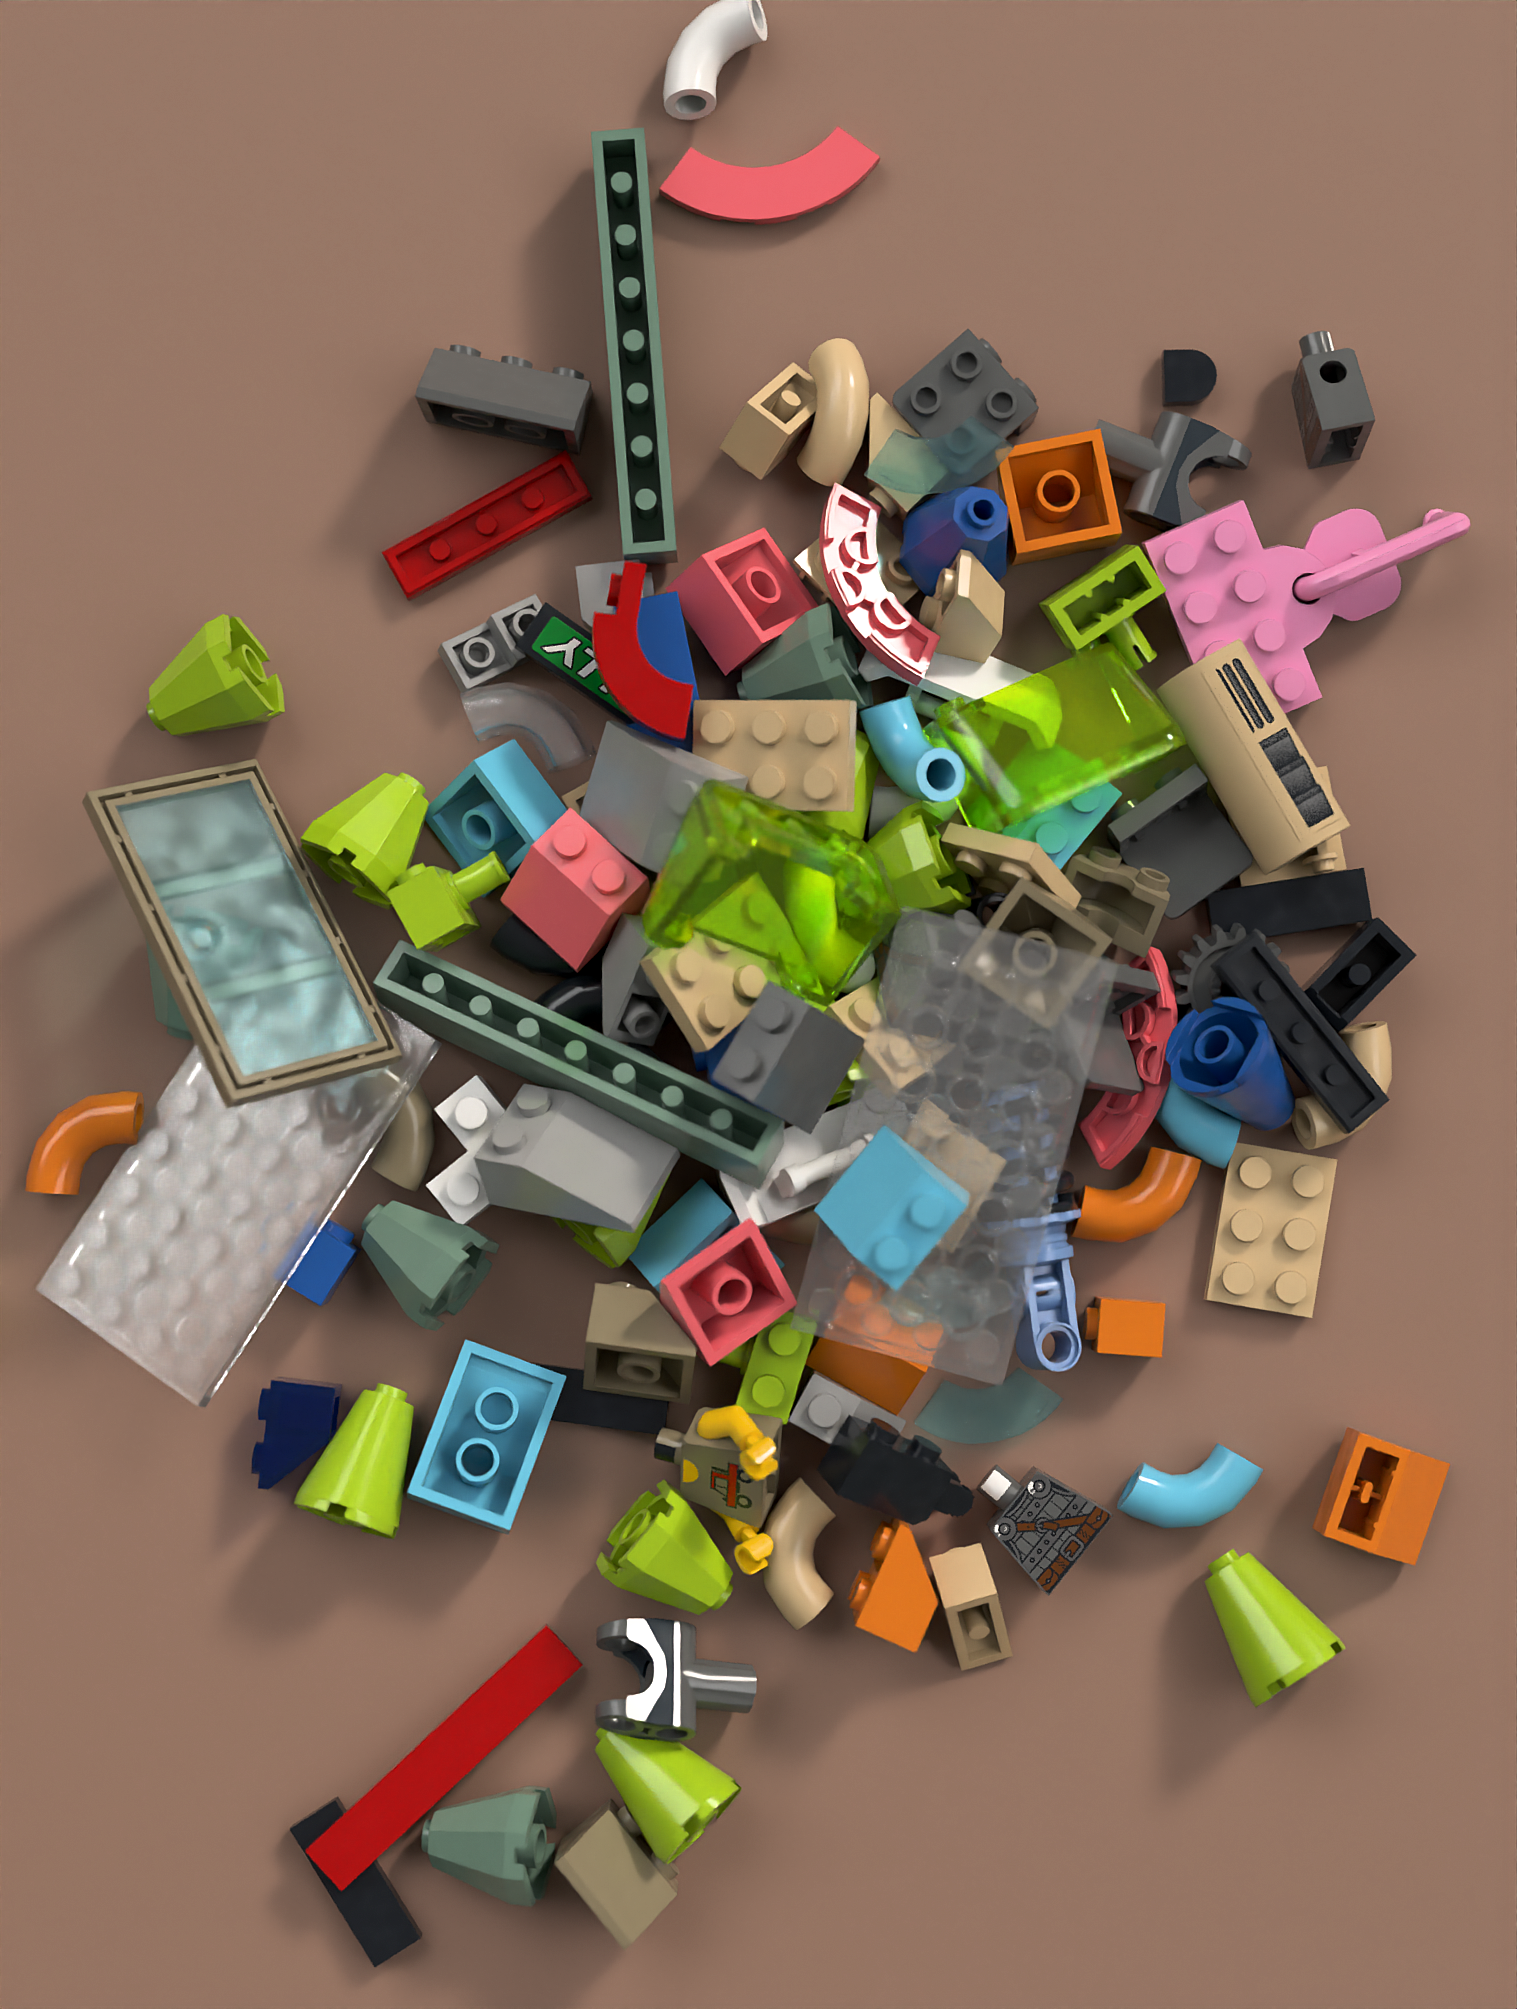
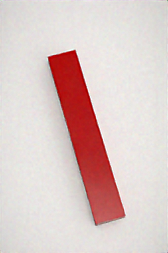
M546 1623L306 1848L305 1852L342 1892L568 1680L583 1663Z

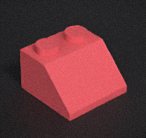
M765 527L702 554L665 588L668 593L678 591L683 617L691 625L708 650L710 657L717 663L725 676L741 669L805 612L818 607V604Z
M569 808L531 846L500 901L578 973L611 940L621 914L636 915L652 899L648 877L572 808Z
M751 1218L745 1220L660 1281L661 1305L696 1345V1355L710 1367L798 1304L755 1221Z

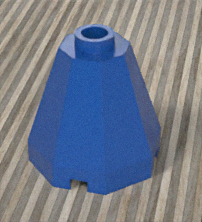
M974 486L941 490L911 511L904 519L902 530L904 541L900 548L899 562L925 596L933 597L935 595L941 570L943 568H951L961 549L972 552L997 583L1006 575L1009 554V514L1007 506L994 490Z

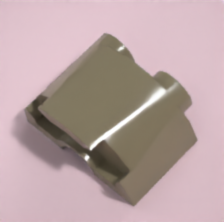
M1092 846L1089 855L1080 854L1071 857L1064 876L1082 896L1076 909L1111 937V943L1146 958L1170 899V894L1167 891L1170 883L1169 877L1155 869L1143 867L1139 871L1134 867L1121 863L1122 857L1120 854L1102 846Z

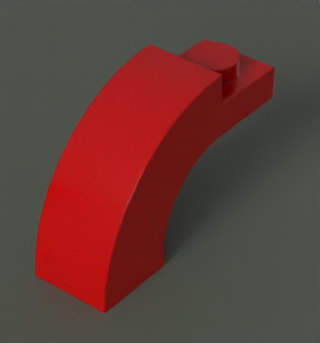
M625 561L622 575L611 573L606 606L617 607L616 615L595 611L593 614L592 648L597 670L611 698L627 716L656 735L669 740L683 742L686 735L694 685L667 678L653 668L645 658L638 641L637 620L647 564Z

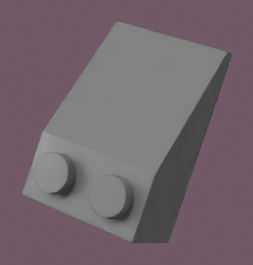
M609 720L606 722L579 816L613 847L648 869L685 885L717 880L749 777L623 724Z
M523 1084L475 1155L474 1160L489 1203L492 1205L633 1233L679 1159L680 1154L678 1148L572 1092Z

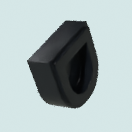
M1194 349L1163 350L1161 354L1163 406H1193L1203 402L1210 395L1217 381L1216 367L1211 358L1205 353Z

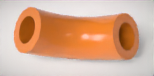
M119 1091L89 1095L59 1112L36 1141L26 1176L25 1191L79 1195L80 1178L84 1164L94 1152L109 1145H137L139 1143L144 1123L143 1094L136 1091Z
M1150 1147L1146 1163L1140 1175L1129 1185L1115 1190L1099 1189L1084 1185L1077 1202L1078 1208L1081 1210V1217L1073 1220L1071 1237L1086 1241L1123 1243L1157 1231L1183 1207L1198 1176L1202 1160Z

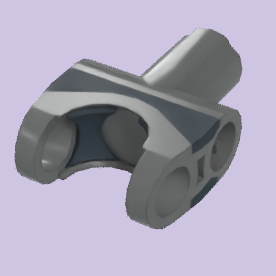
M1170 411L1161 412L1151 439L1101 419L1098 420L1095 429L1101 428L1110 475L1133 484L1125 502L1123 513L1139 523L1162 532L1170 531L1206 515V510L1198 506L1190 495L1188 486L1190 474L1205 467L1220 469L1221 466L1235 470H1245L1252 457V453L1246 446L1222 431L1196 419Z
M658 1618L622 1619L602 1624L596 1630V1645L600 1649L613 1652V1656L623 1658L630 1663L637 1672L640 1681L639 1695L627 1696L626 1699L606 1700L596 1705L595 1723L604 1730L637 1739L669 1742L684 1741L696 1735V1709L746 1714L753 1707L757 1686L756 1671L753 1669V1665L696 1659V1627L688 1622Z

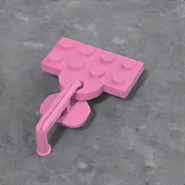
M1238 500L1142 542V546L1150 565L1167 590L1162 595L1190 664H1195L1240 638L1285 714L1322 698L1303 648L1322 635L1332 620L1333 614L1346 620L1358 621L1388 608L1395 602L1401 590V577L1396 565L1465 535L1471 524L1468 517L1463 513L1433 509L1426 513L1421 527L1386 541L1380 523L1373 514L1363 509H1348L1316 523L1311 529L1303 549L1284 545L1263 548L1244 500Z

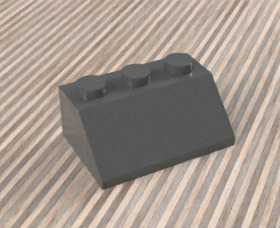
M453 344L450 345L449 350L434 348L417 386L415 397L426 422L558 451L566 450L568 453L580 455L594 394L591 381L583 380L584 374L576 370L554 367L553 372L549 373L532 369L533 364L522 358L502 356L501 362L481 358V352L474 348Z

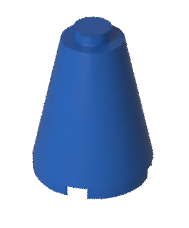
M1221 997L1211 1001L1214 1005L1213 1007L1201 1013L1194 1009L1185 1015L1172 1031L1165 1050L1166 1061L1169 1063L1171 1070L1170 1076L1175 1084L1189 1095L1258 1130L1268 1131L1283 1125L1294 1111L1295 1095L1266 1021L1252 1004L1240 998Z

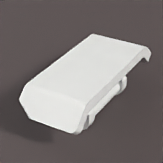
M868 650L858 668L866 682L890 676L910 684L905 696H911L916 713L980 738L983 744L990 747L994 746L1002 725L1005 723L1025 731L1037 752L1049 750L1052 748L1061 723L1059 695L1049 680L991 656L988 657L984 664L934 652L925 675L917 686L897 675ZM922 690L990 717V720L922 692Z
M877 1091L823 1113L811 1135L796 1126L784 1129V1145L760 1189L720 1171L721 1181L740 1223L751 1218L755 1221L757 1227L761 1228L820 1203L883 1125L887 1126L902 1139L912 1123V1118L905 1102L895 1096L887 1100L881 1091Z

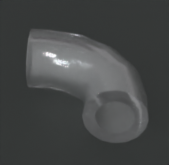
M506 682L477 687L460 693L464 709L479 743L503 735L521 737L536 748L543 760L547 773H556L569 769L597 755L590 736L574 711L544 689Z

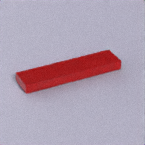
M565 450L381 553L408 601H411L591 501L592 496Z

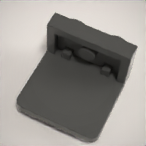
M969 328L894 393L892 399L893 407L955 475L966 474L1011 433L1014 432L1019 436L1034 422L1039 409L1036 405V397L1030 388L1021 379H1013L1001 365L1002 361L996 350L985 339L981 338L978 340Z
M1196 763L1184 772L1180 767H1177L1166 773L1154 784L1153 787L1156 789V792L1140 803L1136 798L1125 802L1111 814L1110 818L1113 822L1108 825L1107 840L1114 850L1121 855L1126 865L1134 867L1139 871L1143 867L1155 869L1169 877L1170 883L1167 891L1170 894V899L1163 915L1170 920L1178 919L1250 868L1253 862L1251 851L1207 795L1208 779Z
M1099 958L1053 1023L1055 1028L1061 1033L1067 1049L1069 1071L1083 1087L1131 1096L1144 1090L1142 1078H1139L1136 1062L1118 1015L1161 992L1154 972L1132 968L1127 964L1120 965L1102 961Z

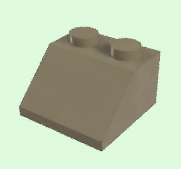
M613 1282L609 1285L595 1283L586 1336L583 1389L690 1404L696 1345L650 1290L638 1289L636 1286L626 1282Z
M611 1798L561 1839L554 1863L625 1950L676 1897L679 1882L675 1876L679 1874V1870L673 1861L664 1865L659 1858H656L651 1847L641 1836L642 1832L627 1806L624 1805L620 1809Z

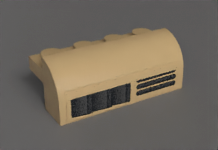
M1240 638L1191 665L1157 689L1161 700L1264 875L1286 866L1302 854L1336 836L1350 826Z

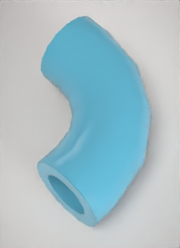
M911 696L894 699L859 711L863 727L876 758L888 777L908 796L931 803L950 801L958 796L964 787L966 779L965 766L960 757L952 750L943 747L935 748L931 745L921 728Z
M1171 1077L1164 1099L1155 1115L1156 1120L1179 1148L1207 1164L1222 1169L1226 1168L1238 1139L1241 1121L1184 1092L1175 1084Z
M1219 1443L1215 1445L1210 1456L1200 1468L1188 1474L1170 1475L1142 1462L1127 1482L1119 1498L1117 1509L1130 1517L1165 1529L1202 1526L1231 1512L1256 1484L1263 1469Z

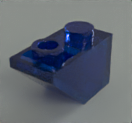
M277 1377L271 1380L270 1389H262L258 1406V1420L266 1421L264 1441H256L251 1463L252 1474H259L258 1489L269 1490L331 1441L337 1432L342 1384Z

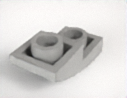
M536 594L492 614L487 622L441 643L437 651L463 696L531 660L514 647L542 607Z

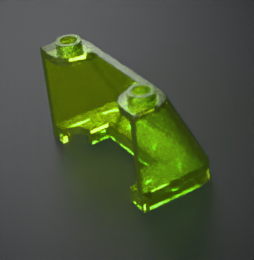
M1098 637L1078 651L1069 650L1072 658L966 704L961 696L942 704L933 710L937 719L922 729L932 746L952 750L960 757L965 766L966 779L964 787L958 796L955 797V800L968 827L997 834H1003V830L1006 828H1011L1021 822H1027L1044 811L1114 779L1123 778L1133 772L1136 774L1147 769L1188 743L1179 724L1112 641L1101 644Z
M707 779L690 801L641 914L646 938L662 949H685L694 938V932L700 933L773 961L781 978L780 983L783 989L802 1000L807 999L828 1007L903 914L882 859L866 842L725 782Z

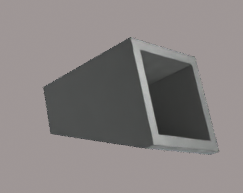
M768 980L711 1078L811 1135L866 1040L810 1003Z

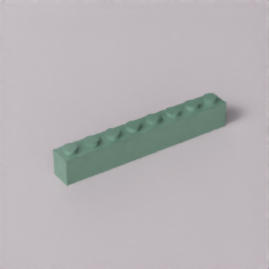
M644 128L592 131V155L624 560L639 559L641 564L647 565L678 563Z
M401 939L373 982L381 1010L543 1087L572 1092L678 1148L679 1152L757 1189H760L784 1145L783 1119L423 950H417L415 946Z

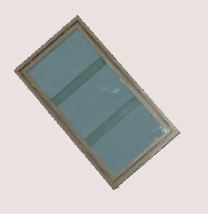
M257 759L86 793L82 804L226 1109L394 1065L402 1060L403 1055Z

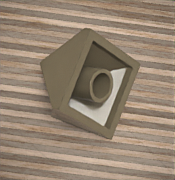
M1021 876L992 915L958 968L1049 1030L1111 943L1112 938L1067 901Z

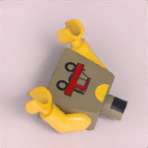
M738 1405L717 1409L704 1407L697 1411L687 1433L665 1427L660 1430L655 1443L654 1458L681 1466L680 1493L684 1498L710 1508L724 1519L734 1539L737 1542H743L735 1548L734 1554L737 1564L744 1573L752 1575L767 1567L768 1562L765 1557L769 1556L773 1550L771 1537L764 1533L758 1535L757 1533L759 1528L762 1527L778 1493L782 1419L746 1413Z

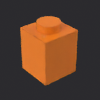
M1095 1296L1094 1308L1086 1307L1084 1339L1092 1340L1091 1349L1097 1353L1162 1358L1166 1304L1160 1301Z

